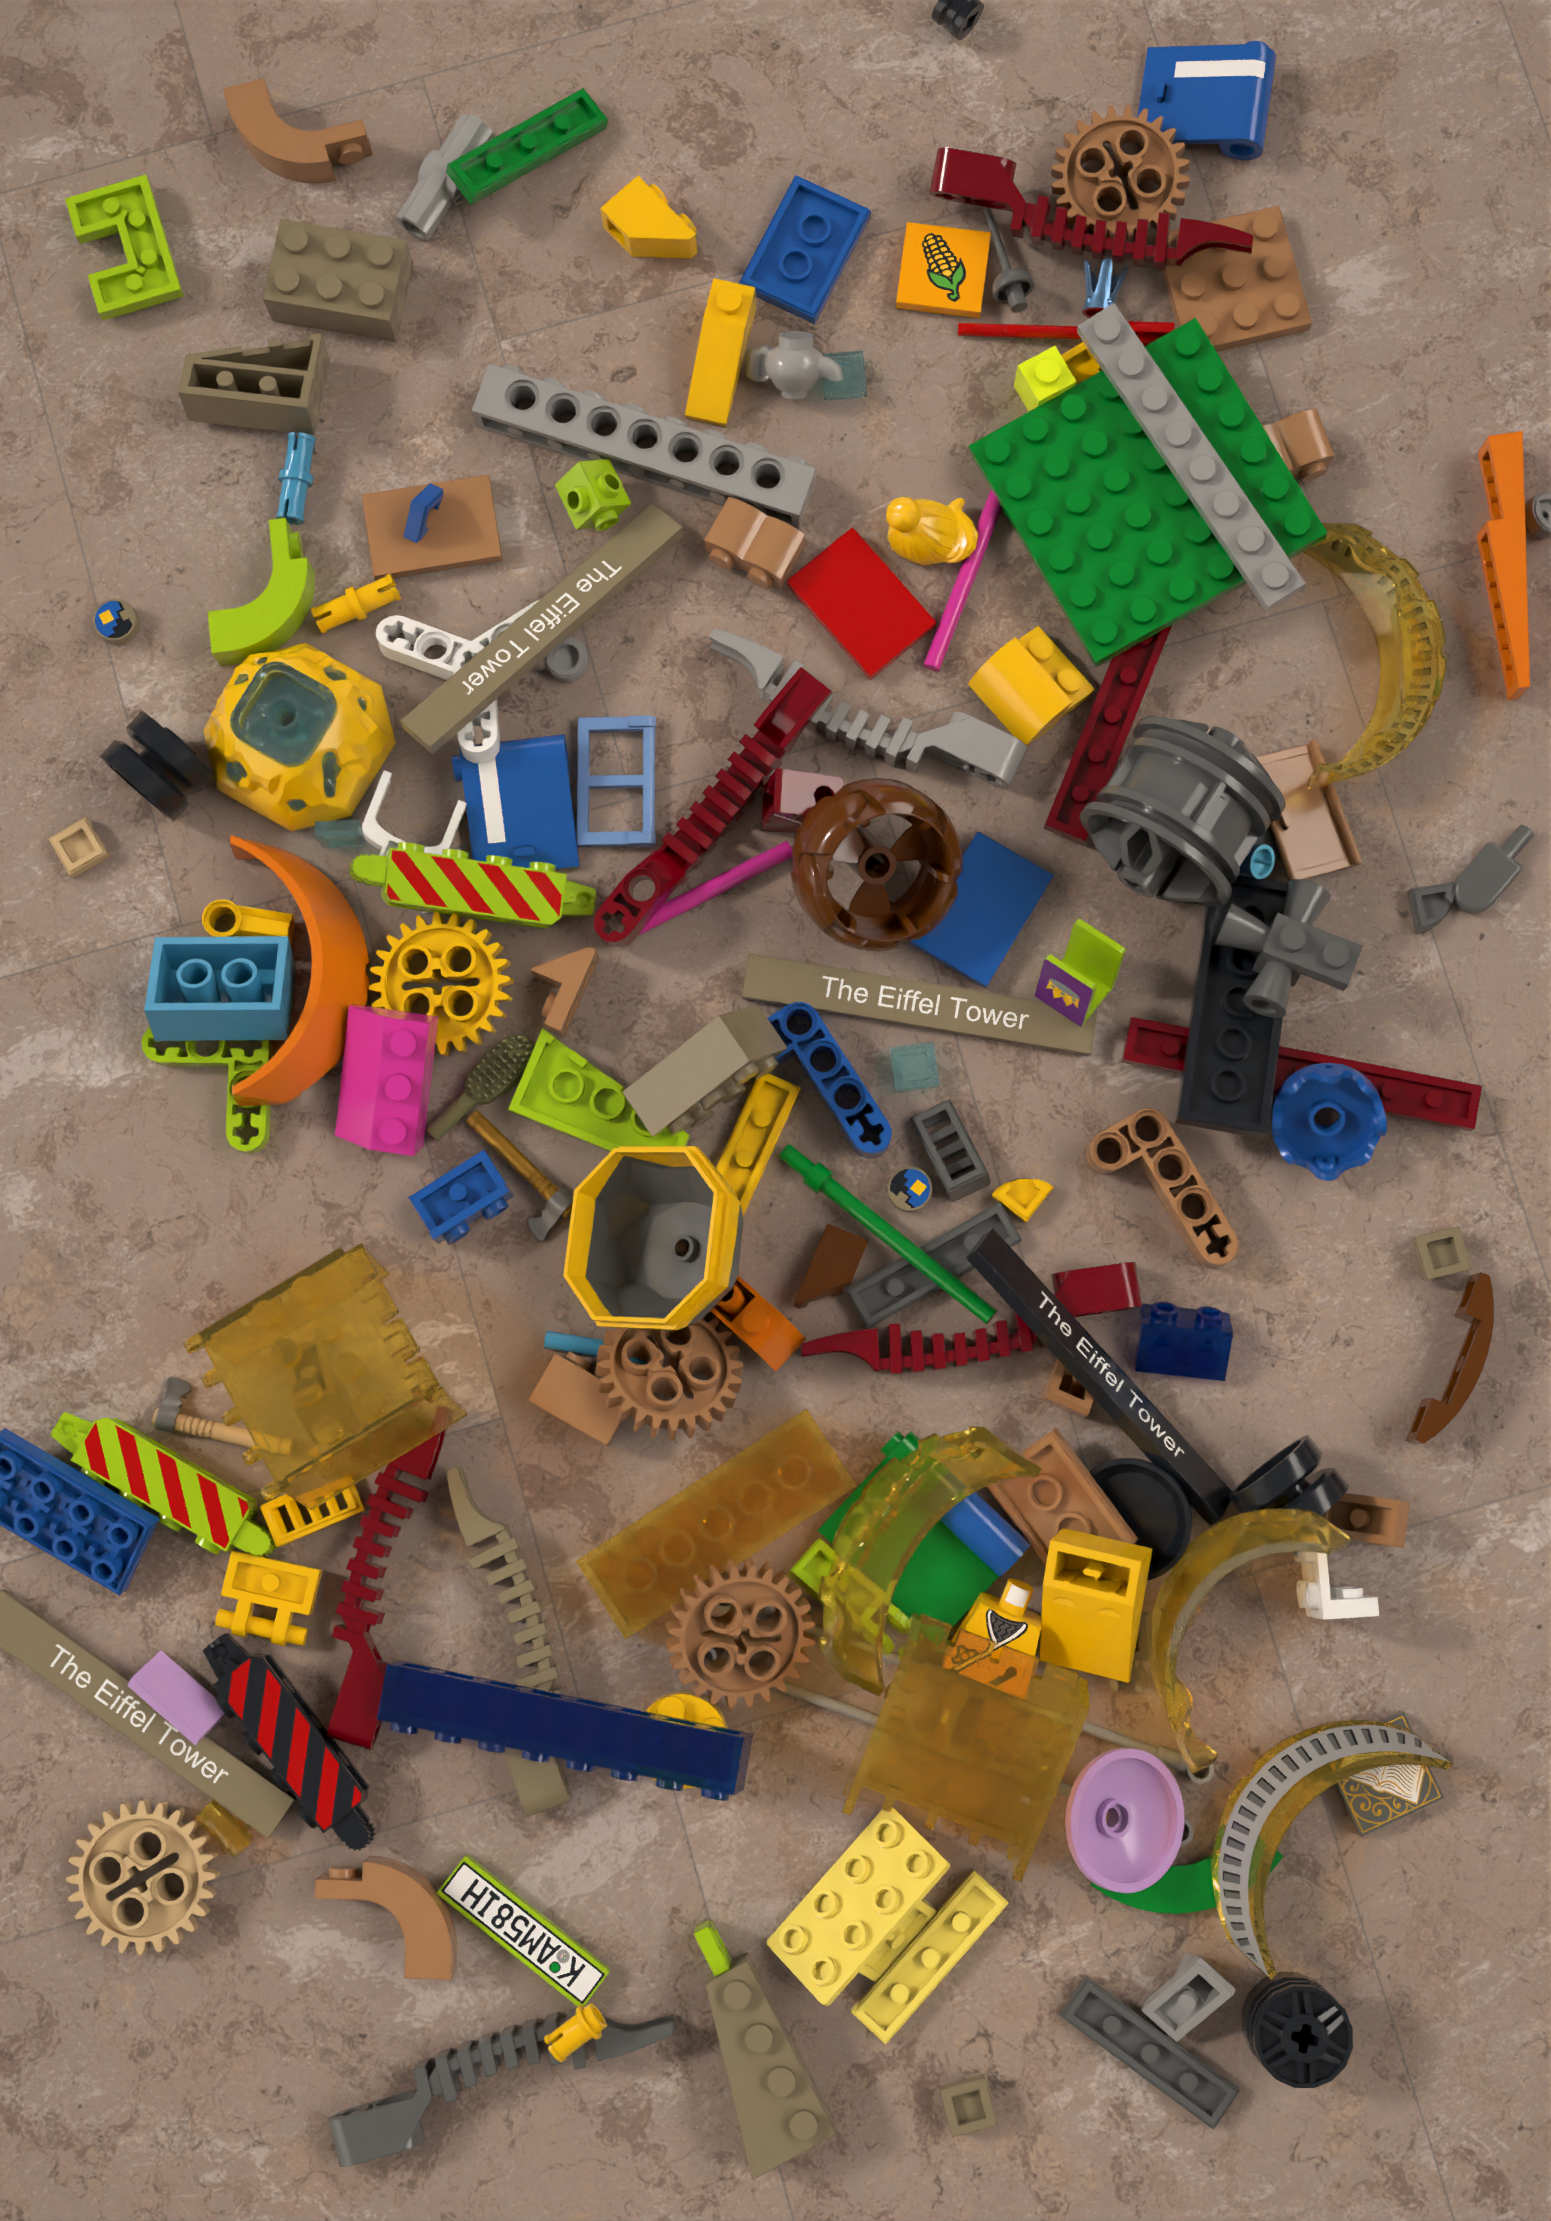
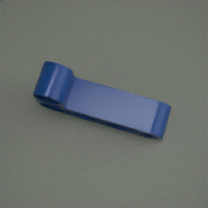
M794 1002L769 1016L768 1020L788 1048L775 1058L778 1065L794 1056L853 1149L865 1158L881 1156L888 1149L891 1141L892 1129L817 1011L805 1002ZM803 1015L811 1021V1029L803 1035L791 1033L787 1028V1023L793 1016ZM827 1052L834 1057L836 1064L830 1071L819 1072L812 1067L810 1063L811 1058L816 1053ZM844 1088L852 1089L860 1098L859 1104L852 1109L840 1108L834 1100L836 1093ZM866 1109L870 1112L865 1114L864 1118L868 1128L871 1131L877 1129L881 1131L878 1139L879 1145L876 1146L871 1141L864 1144L860 1141L863 1138L864 1130L857 1118ZM857 1119L852 1126L848 1124L849 1121Z

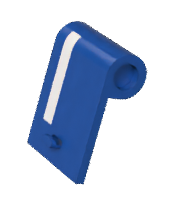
M1249 41L1245 44L1148 47L1138 116L1144 108L1148 109L1147 122L1152 123L1155 119L1162 116V132L1171 128L1176 129L1175 139L1171 144L1182 142L1184 144H1219L1221 152L1229 158L1236 160L1256 159L1262 155L1276 53L1266 43L1261 41ZM1166 88L1165 100L1163 101L1164 89Z
M565 734L500 741V749L496 757L482 764L468 761L463 756L461 747L459 748L460 755H452L455 781H463L473 860L486 862L487 855L511 858L513 859L512 866L529 868L530 862L556 865V869L580 866ZM483 743L474 744V746H482V745H483Z

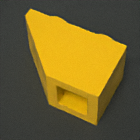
M639 175L600 208L603 228L631 257L691 259L697 254V230L692 221L683 213L677 215L668 206V200L660 188L655 184L648 186Z

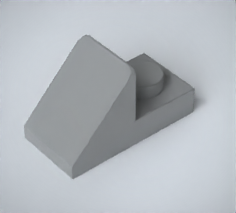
M1186 1953L1183 1955L1175 1975L1146 1999L1141 2011L1172 2039L1178 2042L1231 1998L1236 1989L1202 1958Z

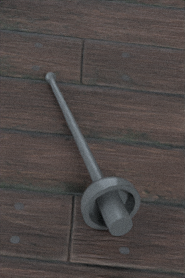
M983 207L1002 268V272L995 278L992 284L993 298L998 303H1009L1012 312H1021L1028 306L1025 297L1034 289V281L1027 271L1020 268H1011L991 208Z

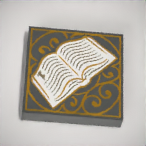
M1402 1711L1371 1724L1391 1727L1414 1734ZM1376 1751L1342 1757L1325 1764L1352 1823L1361 1837L1444 1798L1425 1756L1397 1751Z

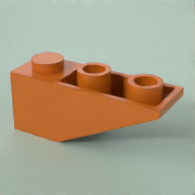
M739 1275L733 1288L710 1310L716 1318L775 1372L806 1340L782 1313Z

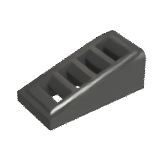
M950 1099L910 1118L951 1202L972 1194L991 1183L989 1173ZM948 1118L950 1119L951 1125L930 1135L928 1134L927 1128ZM958 1135L959 1140L936 1150L934 1145ZM964 1151L966 1152L967 1157L946 1167L944 1166L943 1161ZM971 1168H974L973 1171H971V1172H969V1173H967V1174H965V1175H963V1176H961V1177H959V1178H957V1179H955V1180H952V1179H951L952 1177H954V1176H956V1175H958V1174H961V1173H963V1172H965V1171H967V1170H969V1169H971Z

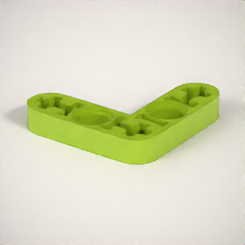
M149 1027L145 1031L141 1041L142 1050L149 1059L157 1064L164 1066L228 1067L226 1138L232 1147L246 1154L257 1153L266 1146L270 1136L271 1105L239 1106L232 1096V1086L255 1073L273 1057L272 1040H257L262 1043V1048L254 1049L253 1056L249 1057L248 1052L241 1048H230L232 1057H227L229 1040H219L218 1050L215 1054L208 1057L198 1054L196 1051L197 1041L185 1042L188 1053L187 1057H183L185 1051L180 1047H168L165 1050V1055L161 1056V1052L153 1047L154 1042L158 1041L154 1040L151 1028ZM232 1040L235 1043L249 1042V1040ZM240 1107L247 1110L261 1108L260 1115L251 1113L250 1118L251 1126L259 1130L258 1136L251 1137L249 1144L245 1145L244 1139L237 1136V1131L245 1129L246 1115L243 1113L237 1114V1108Z

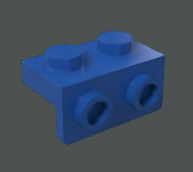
M482 1150L408 1198L430 1231L429 1234L432 1239L438 1244L446 1240L449 1245L466 1236L471 1231L468 1225L482 1216L486 1220H490L509 1207L506 1201L514 1195L487 1152Z

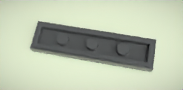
M998 1202L919 1248L958 1278L974 1269V1266L966 1257L980 1238L992 1228L1010 1247L1018 1244L1022 1239L1002 1204ZM902 1257L846 1289L845 1292L866 1329H869L940 1287Z
M1087 1975L1083 1977L1059 2012L1063 2019L1213 2130L1240 2091L1237 2086Z

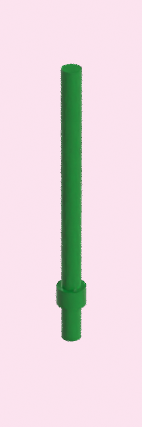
M788 1144L782 1150L779 1158L804 1178L803 1183L816 1194L820 1192L825 1194L986 1325L995 1316L998 1310L832 1178L834 1173L820 1162L814 1164L791 1144Z

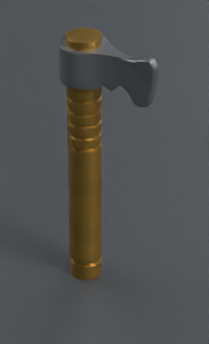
M476 1110L469 1116L466 1123L472 1129L474 1128V1131L519 1175L524 1177L541 1196L543 1195V1198L547 1201L546 1209L541 1210L542 1217H532L527 1222L535 1237L539 1241L545 1240L551 1228L562 1217L567 1218L571 1214L573 1197L564 1188L559 1189L555 1184L553 1185V1182L548 1180L549 1178L542 1171H539L538 1167L534 1166L479 1110Z

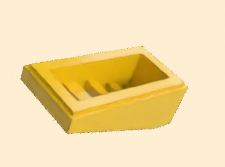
M349 1469L260 1505L276 1547L286 1546L366 1511ZM339 1484L348 1508L341 1511L331 1489V1486ZM320 1491L330 1512V1515L324 1518L314 1496L315 1493ZM304 1499L313 1521L305 1525L297 1505V1501ZM285 1506L295 1528L291 1532L287 1531L279 1509Z

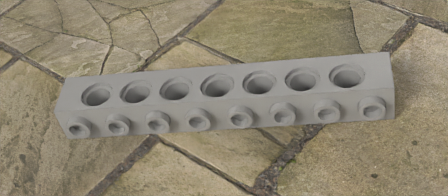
M488 364L472 408L473 417L478 428L581 461L610 459L615 471L721 506H724L728 497H733L757 508L767 516L786 522L800 530L816 484V468L811 467L806 460L800 457L790 455L783 458L770 454L768 449L756 443L748 442L742 445L730 441L726 435L715 430L707 429L701 432L689 428L684 421L675 417L666 416L664 419L648 415L646 410L634 404L626 403L620 406L608 402L604 396L594 391L585 390L583 393L567 389L562 382L553 378L545 377L539 380L526 376L523 370L512 365L505 364L501 368ZM523 399H530L535 402L527 410L515 408L516 403ZM563 412H570L575 415L567 423L555 421L557 415ZM602 425H611L616 428L608 436H600L595 433ZM642 438H652L656 441V444L649 449H640L635 445ZM683 451H692L697 454V457L691 462H681L676 459V456ZM723 464H733L738 468L734 474L728 476L716 471ZM763 477H773L779 481L778 485L770 489L762 488L757 484Z

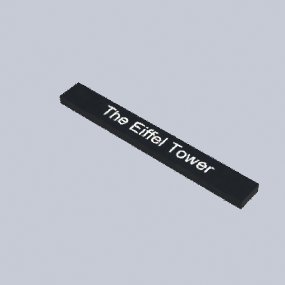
M992 1228L985 1233L968 1254L967 1260L1146 1457L1176 1479L1184 1490L1189 1504L1207 1524L1212 1525L1221 1520L1231 1501L1229 1495L1232 1490L995 1229Z

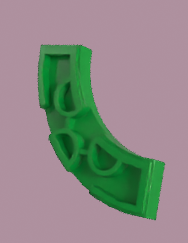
M1259 1836L1257 1837L1251 1857L1248 1891L1272 1872L1284 1857L1283 1854ZM1221 1849L1196 1862L1171 1865L1161 1879L1141 1891L1120 1893L1103 1889L1093 1882H1090V1885L1122 1904L1145 1911L1180 1914L1211 1909L1221 1905L1218 1876Z

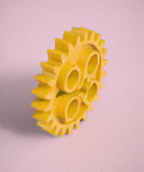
M434 912L432 924L429 925L425 918L418 915L416 916L417 929L412 930L406 924H400L404 937L399 940L388 935L386 938L393 947L391 951L377 950L376 954L385 962L383 967L375 966L370 968V971L380 976L381 979L380 982L369 985V990L381 993L382 997L371 1005L375 1008L412 1013L411 1009L414 1001L419 997H427L430 1003L427 1015L439 1017L436 1044L440 1055L449 1056L451 1044H454L459 1052L466 1053L467 1039H470L477 1045L483 1044L479 1033L482 1029L495 1034L496 1029L490 1022L493 1016L506 1018L507 1015L498 1008L499 1002L512 1001V997L502 992V987L513 984L514 979L501 975V971L508 968L511 963L507 959H496V956L504 948L500 943L496 942L487 946L492 936L489 930L484 929L475 935L477 930L476 921L469 919L461 928V917L458 914L452 913L448 923L445 924L443 915ZM468 950L472 957L470 966L465 971L456 972L453 967L455 955L460 951ZM425 953L428 959L425 971L421 974L413 975L410 971V961L415 955ZM441 975L453 982L467 981L473 978L480 980L477 986L442 987V994L431 987L411 990L403 989V985L408 982L438 983L441 980ZM471 994L474 1001L471 1012L464 1016H458L455 1011L456 1000L461 995Z

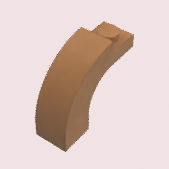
M264 78L223 88L230 115L244 146L257 162L278 176L302 183L336 181L333 165L340 163L351 165L358 163L364 157L373 155L363 119L316 131L299 130L287 125L276 115L273 100Z
M370 1855L363 1861L362 1874H357V1867L330 1866L329 1873H323L315 1880V1899L371 1901L385 1907L394 1915L402 1928L405 1938L404 1978L451 1980L457 1972V1936L450 1910L445 1900L436 1894L438 1892L436 1887L414 1868L394 1859Z

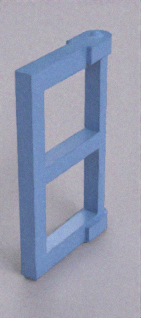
M655 716L578 718V847L656 846ZM643 732V775H590V733ZM643 788V831L589 832L590 789Z

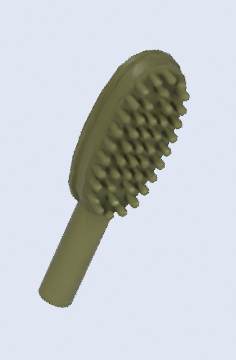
M510 1035L487 1051L473 1066L465 1079V1091L426 1128L428 1133L438 1141L475 1104H489L515 1086L522 1078L535 1047L532 1041L524 1035Z

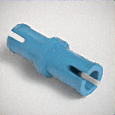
M295 432L288 433L284 469L279 471L278 476L282 486L276 519L286 518L289 524H293V519H295L296 524L304 523L307 490L313 486L314 479L313 475L310 474L316 438L299 432V438L296 437L297 433Z

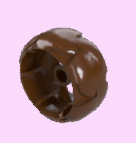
M883 778L857 780L843 785L836 792L835 796L821 798L810 809L800 824L792 847L793 872H791V878L799 904L820 930L832 937L836 942L854 949L890 951L898 949V943L901 941L921 939L940 924L950 911L958 895L956 881L963 871V855L955 826L945 811L931 798L911 785L898 780ZM893 814L906 819L912 826L889 849L869 830L865 829V827L870 825V819ZM831 860L845 862L864 880L853 896L849 909H846L840 902L835 900L829 890L827 880L831 879L834 874V868L830 865ZM918 860L921 868L910 888L895 902L890 901L883 883L893 876L896 870V862Z

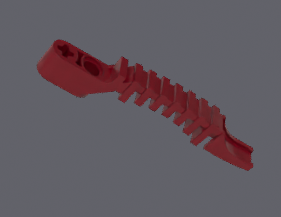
M938 148L929 190L931 196L947 201L1010 211L1013 214L1010 225L1012 236L1023 238L1025 227H1027L1031 233L1030 237L1033 244L1043 245L1044 241L1051 242L1052 248L1063 251L1064 246L1070 247L1075 255L1083 256L1084 251L1092 253L1093 259L1104 260L1105 255L1112 257L1113 263L1124 264L1125 259L1133 260V265L1137 267H1144L1145 262L1154 263V269L1165 270L1166 265L1180 267L1194 254L1208 249H1225L1252 254V234L1216 223L1180 218L1177 248L1168 247L1170 213L1159 212L1155 245H1147L1149 236L1148 219L1137 220L1135 243L1127 242L1129 230H1127V222L1123 221L1116 222L1114 239L1107 238V221L1096 220L1094 235L1087 234L1089 227L1087 216L1076 215L1073 231L1068 229L1070 219L1068 208L1057 207L1055 221L1049 220L1051 210L1049 197L1038 195L1037 204L1025 201L1013 182L1016 162L1004 157L953 148Z
M802 667L797 670L753 724L758 729L754 737L751 738L745 734L739 741L745 748L740 754L733 751L727 759L732 763L728 770L720 769L715 776L719 781L714 787L707 786L703 791V794L706 796L701 803L695 801L689 809L692 812L689 818L685 819L682 816L676 823L679 830L673 836L670 832H667L662 838L663 845L659 850L652 852L626 874L597 910L593 925L596 933L603 941L613 947L629 945L636 939L672 892L679 885L683 887L689 879L687 874L693 869H698L703 862L702 858L707 852H712L716 847L715 842L718 838L726 835L730 830L728 826L734 819L736 821L743 814L741 810L747 803H752L756 797L755 793L760 786L764 788L769 780L768 776L773 770L782 765L783 762L781 760L786 753L789 754L792 751L802 731L833 693L829 688ZM643 880L654 882L655 891L651 898L646 901L634 899L633 889L637 883ZM612 917L616 920L622 918L621 922L625 926L624 931L619 933L614 930L610 933L611 927L607 924L609 919Z
M1135 1262L1051 1274L1054 1296L1074 1317L1143 1307ZM1013 1313L1015 1333L1008 1334L1007 1320L995 1321L993 1324L995 1342L988 1343L986 1328L975 1329V1331H972L974 1346L968 1348L966 1347L965 1332L951 1335L953 1350L945 1351L944 1333H936L930 1336L932 1353L923 1354L922 1330H915L909 1333L910 1356L902 1357L900 1323L889 1324L888 1326L889 1358H879L878 1328L838 1333L801 1344L802 1357L835 1352L847 1353L865 1361L874 1372L890 1371V1375H901L902 1369H911V1373H923L924 1367L933 1366V1371L946 1369V1364L954 1363L955 1367L967 1366L968 1360L976 1359V1363L988 1362L990 1360L989 1356L997 1354V1359L1011 1356V1351L1017 1349L1019 1354L1029 1353L1033 1351V1343L1038 1337L1016 1313ZM1039 1339L1040 1347H1045V1344Z
M436 1399L426 1429L419 1442L406 1454L390 1459L385 1471L378 1472L374 1483L379 1485L376 1493H370L366 1504L371 1506L369 1514L363 1515L359 1526L364 1527L362 1536H356L352 1546L357 1549L356 1556L349 1559L346 1567L347 1570L351 1571L350 1579L344 1580L341 1591L346 1593L345 1599L338 1603L335 1614L341 1615L345 1624L335 1625L331 1637L348 1642L353 1652L329 1722L327 1736L368 1750L373 1749L378 1738L397 1680L399 1666L383 1661L369 1633L371 1625L382 1624L385 1613L364 1607L365 1601H381L384 1590L366 1584L367 1577L375 1580L383 1578L387 1569L371 1562L373 1555L379 1558H383V1556L389 1557L392 1546L377 1541L379 1534L389 1538L398 1537L401 1530L400 1526L384 1520L386 1513L404 1520V1518L410 1519L414 1510L409 1506L392 1500L393 1493L396 1492L418 1503L420 1501L426 1502L429 1495L428 1491L399 1479L402 1471L424 1480H431L443 1446L451 1406Z

